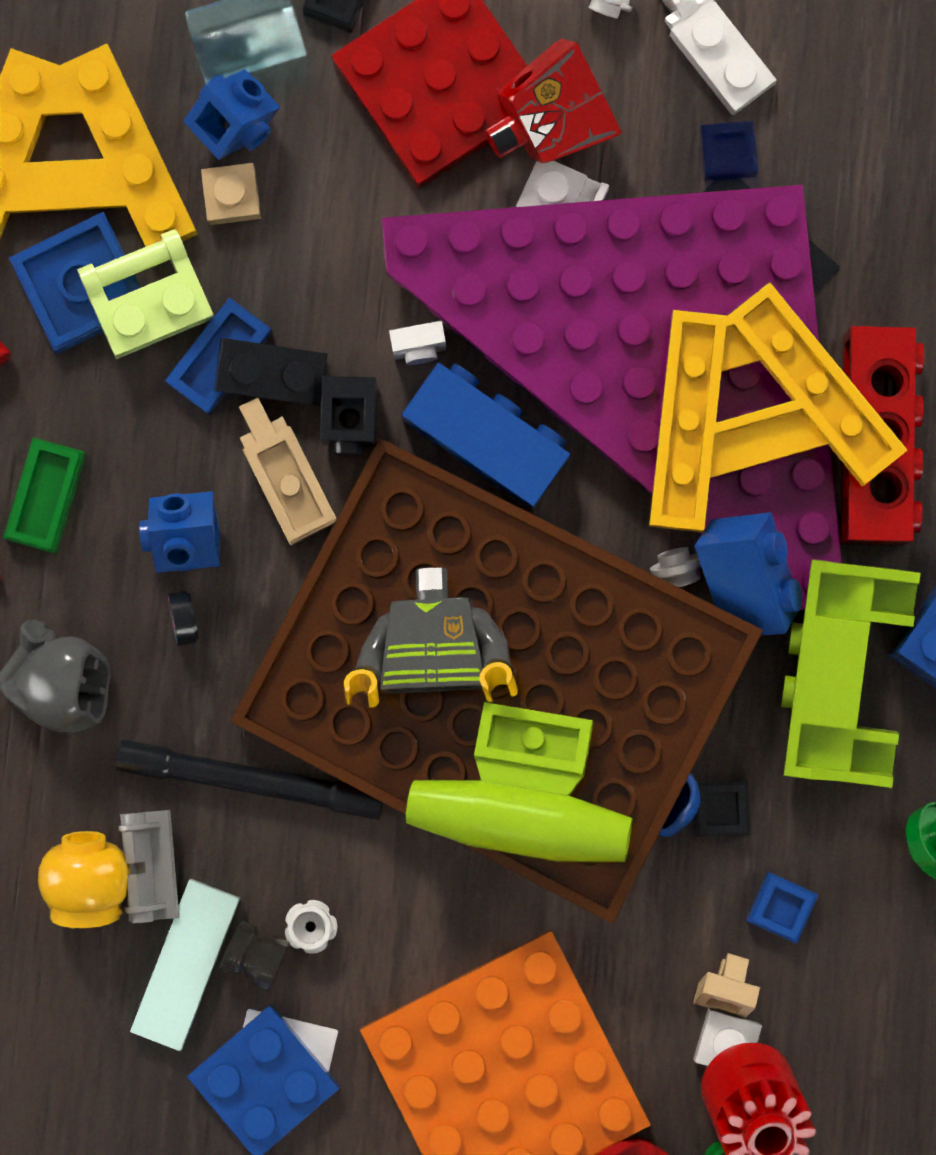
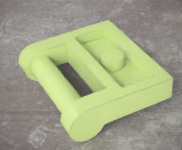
M176 229L162 234V240L96 268L91 263L77 269L84 289L116 359L214 318V314ZM168 260L171 261L176 272L175 274L108 301L103 287Z

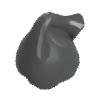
M34 619L27 620L20 626V646L0 671V690L15 708L36 724L55 732L77 733L97 725L105 716L108 705V687L111 678L110 664L97 648L85 640L73 636L57 638V634L52 629H48L45 622Z

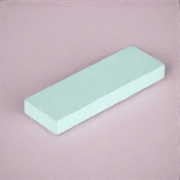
M189 879L179 904V918H174L130 1030L131 1033L178 1051L183 1049L240 902V897L194 879Z

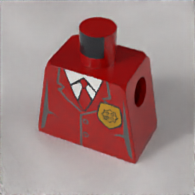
M564 38L550 46L498 91V97L508 117L484 130L491 148L499 158L504 157L523 145L528 155L540 163L554 161L614 138L622 133L579 44Z

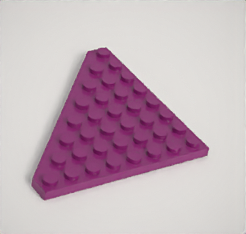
M803 185L381 218L386 275L401 288L404 287L427 306V309L457 335L463 336L481 351L487 360L517 385L523 386L541 401L547 410L575 433L578 432L601 451V455L651 494H653L673 310L728 316L770 282L819 341ZM760 361L721 372L716 423L792 400ZM829 445L711 478L709 483L705 529L712 519L772 513L777 531L781 532L786 539L788 550L787 563L792 578L796 579L801 586L802 607L800 610H805L811 559L842 563Z

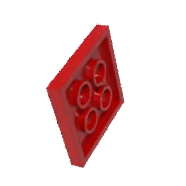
M414 0L331 55L332 62L418 189L489 143L484 130L508 117L498 97V91L527 67V64L483 0Z

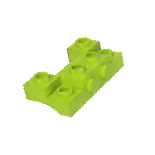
M811 559L803 623L792 622L788 654L798 655L796 677L785 675L781 704L782 708L791 709L784 776L892 788L895 751L899 740L898 731L857 726L870 622L913 627L917 585L920 582L921 573Z

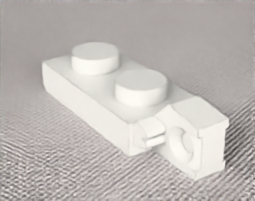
M661 0L671 12L664 20L671 30L669 36L731 115L737 114L775 85L777 79L714 0Z

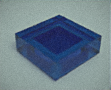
M753 121L701 125L699 132L704 181L757 177L758 162Z

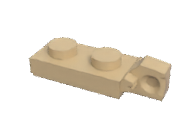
M258 397L239 406L251 430L250 433L240 437L244 446L242 450L289 544L292 546L334 525L337 518L291 426H287L283 416L271 422Z

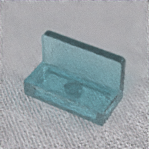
M221 0L185 12L191 40L206 83L220 74L226 78L243 69L253 72L307 55L290 0Z

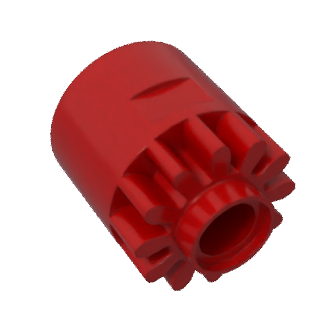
M742 1043L729 1047L719 1053L709 1063L703 1074L701 1093L725 1155H793L794 1152L798 1155H808L810 1151L804 1138L813 1137L816 1134V1130L810 1119L812 1113L786 1058L775 1048L761 1043Z

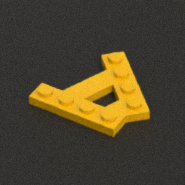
M107 43L61 65L10 48L0 75V240L10 213L127 207L145 247L161 241L162 234L174 229L177 230L182 242L198 235ZM83 114L103 156V159L30 162L46 116Z
M770 282L728 316L673 310L649 527L703 533L705 529L709 483L711 478L829 445L861 486H864L908 451ZM760 361L792 400L716 423L721 372Z

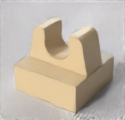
M728 953L726 960L722 959L718 974L707 972L700 980L693 1004L745 1019L756 1008L760 987L744 983L749 959Z

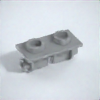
M171 811L120 814L121 826H118L119 831H122L123 853L125 854L126 864H130L131 874H128V907H125V913L129 915V922L145 923L159 919L179 918Z

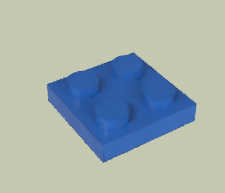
M272 1004L187 1076L252 1155H263L340 1088L338 1082Z

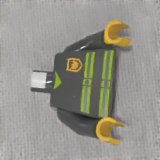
M422 568L415 571L416 600L393 601L391 603L390 612L378 618L364 642L354 671L350 672L344 680L346 703L351 705L352 697L358 692L365 691L368 692V704L372 708L376 707L379 703L377 685L379 682L380 690L387 694L483 689L486 700L491 702L493 701L491 696L492 690L496 686L503 684L508 685L511 697L518 694V688L511 671L507 639L486 610L475 608L469 598H449L448 569Z

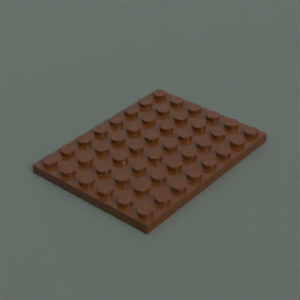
M379 438L230 722L406 814L409 791L414 780H481L474 752L484 702L593 720L585 775L570 796L633 818L630 843L625 862H556L471 847L465 844L462 845L614 924L763 630ZM422 568L448 569L449 598H469L475 608L486 610L507 639L511 671L518 688V694L511 697L508 685L505 684L498 685L492 690L491 696L493 701L491 702L486 700L483 689L387 694L380 690L379 682L377 684L379 703L376 707L372 708L369 707L368 692L365 691L356 693L352 697V704L348 705L345 698L344 680L350 672L354 671L364 642L378 618L390 612L391 603L393 601L416 600L415 571Z

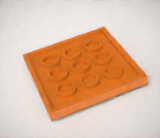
M551 929L360 1028V1032L422 1155H595L604 1147L622 1141L651 1125Z

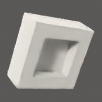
M442 321L389 330L394 359L405 358L406 365L432 362L437 359L436 352L446 351Z
M708 1008L693 1060L696 1063L708 1066L719 1053L729 1047L742 1043H757L762 1025L758 1022Z

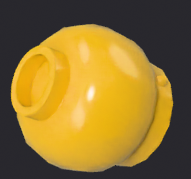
M80 831L64 835L61 838L62 844L52 847L45 854L38 871V886L42 898L49 906L50 920L56 925L68 928L101 927L119 920L123 912L121 903L128 893V874H131L130 864H126L125 854L115 844L106 842L105 835L99 832Z

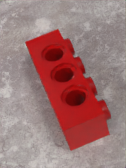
M851 326L843 335V372L908 451L876 475L887 478L893 484L895 495L891 503L877 501L870 491L872 479L864 486H861L841 461L840 544L904 546L913 542V533H920L922 504L920 501H914V480H920L922 477L923 452L921 448H915V427L922 426L924 402L922 395H915V375H921L923 372L924 345L923 343H916V328ZM885 372L894 379L896 384L894 396H881L874 390L871 381L873 373Z

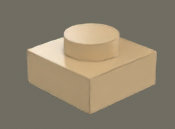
M253 163L201 169L206 216L209 225L261 219L256 171Z

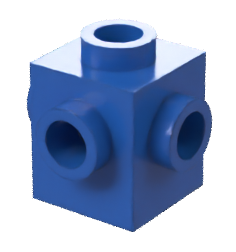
M243 69L226 78L220 74L208 81L200 90L198 100L183 122L219 160L244 147L248 151L258 147L271 133L272 129L268 124L280 109V106L266 92L264 86L253 78L246 69Z
M213 491L191 494L173 493L166 496L149 498L148 520H140L139 533L142 551L152 552L156 573L220 566L221 532Z

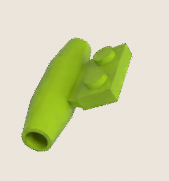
M484 702L474 752L481 780H414L409 791L406 807V824L471 847L556 862H625L630 843L633 818L570 796L585 775L593 720Z

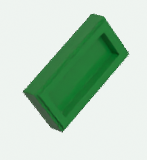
M33 437L3 539L57 555L87 455L84 451Z

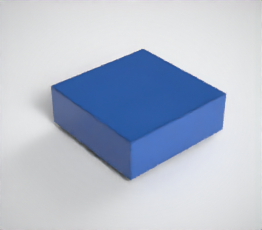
M767 871L746 921L797 944L818 894Z

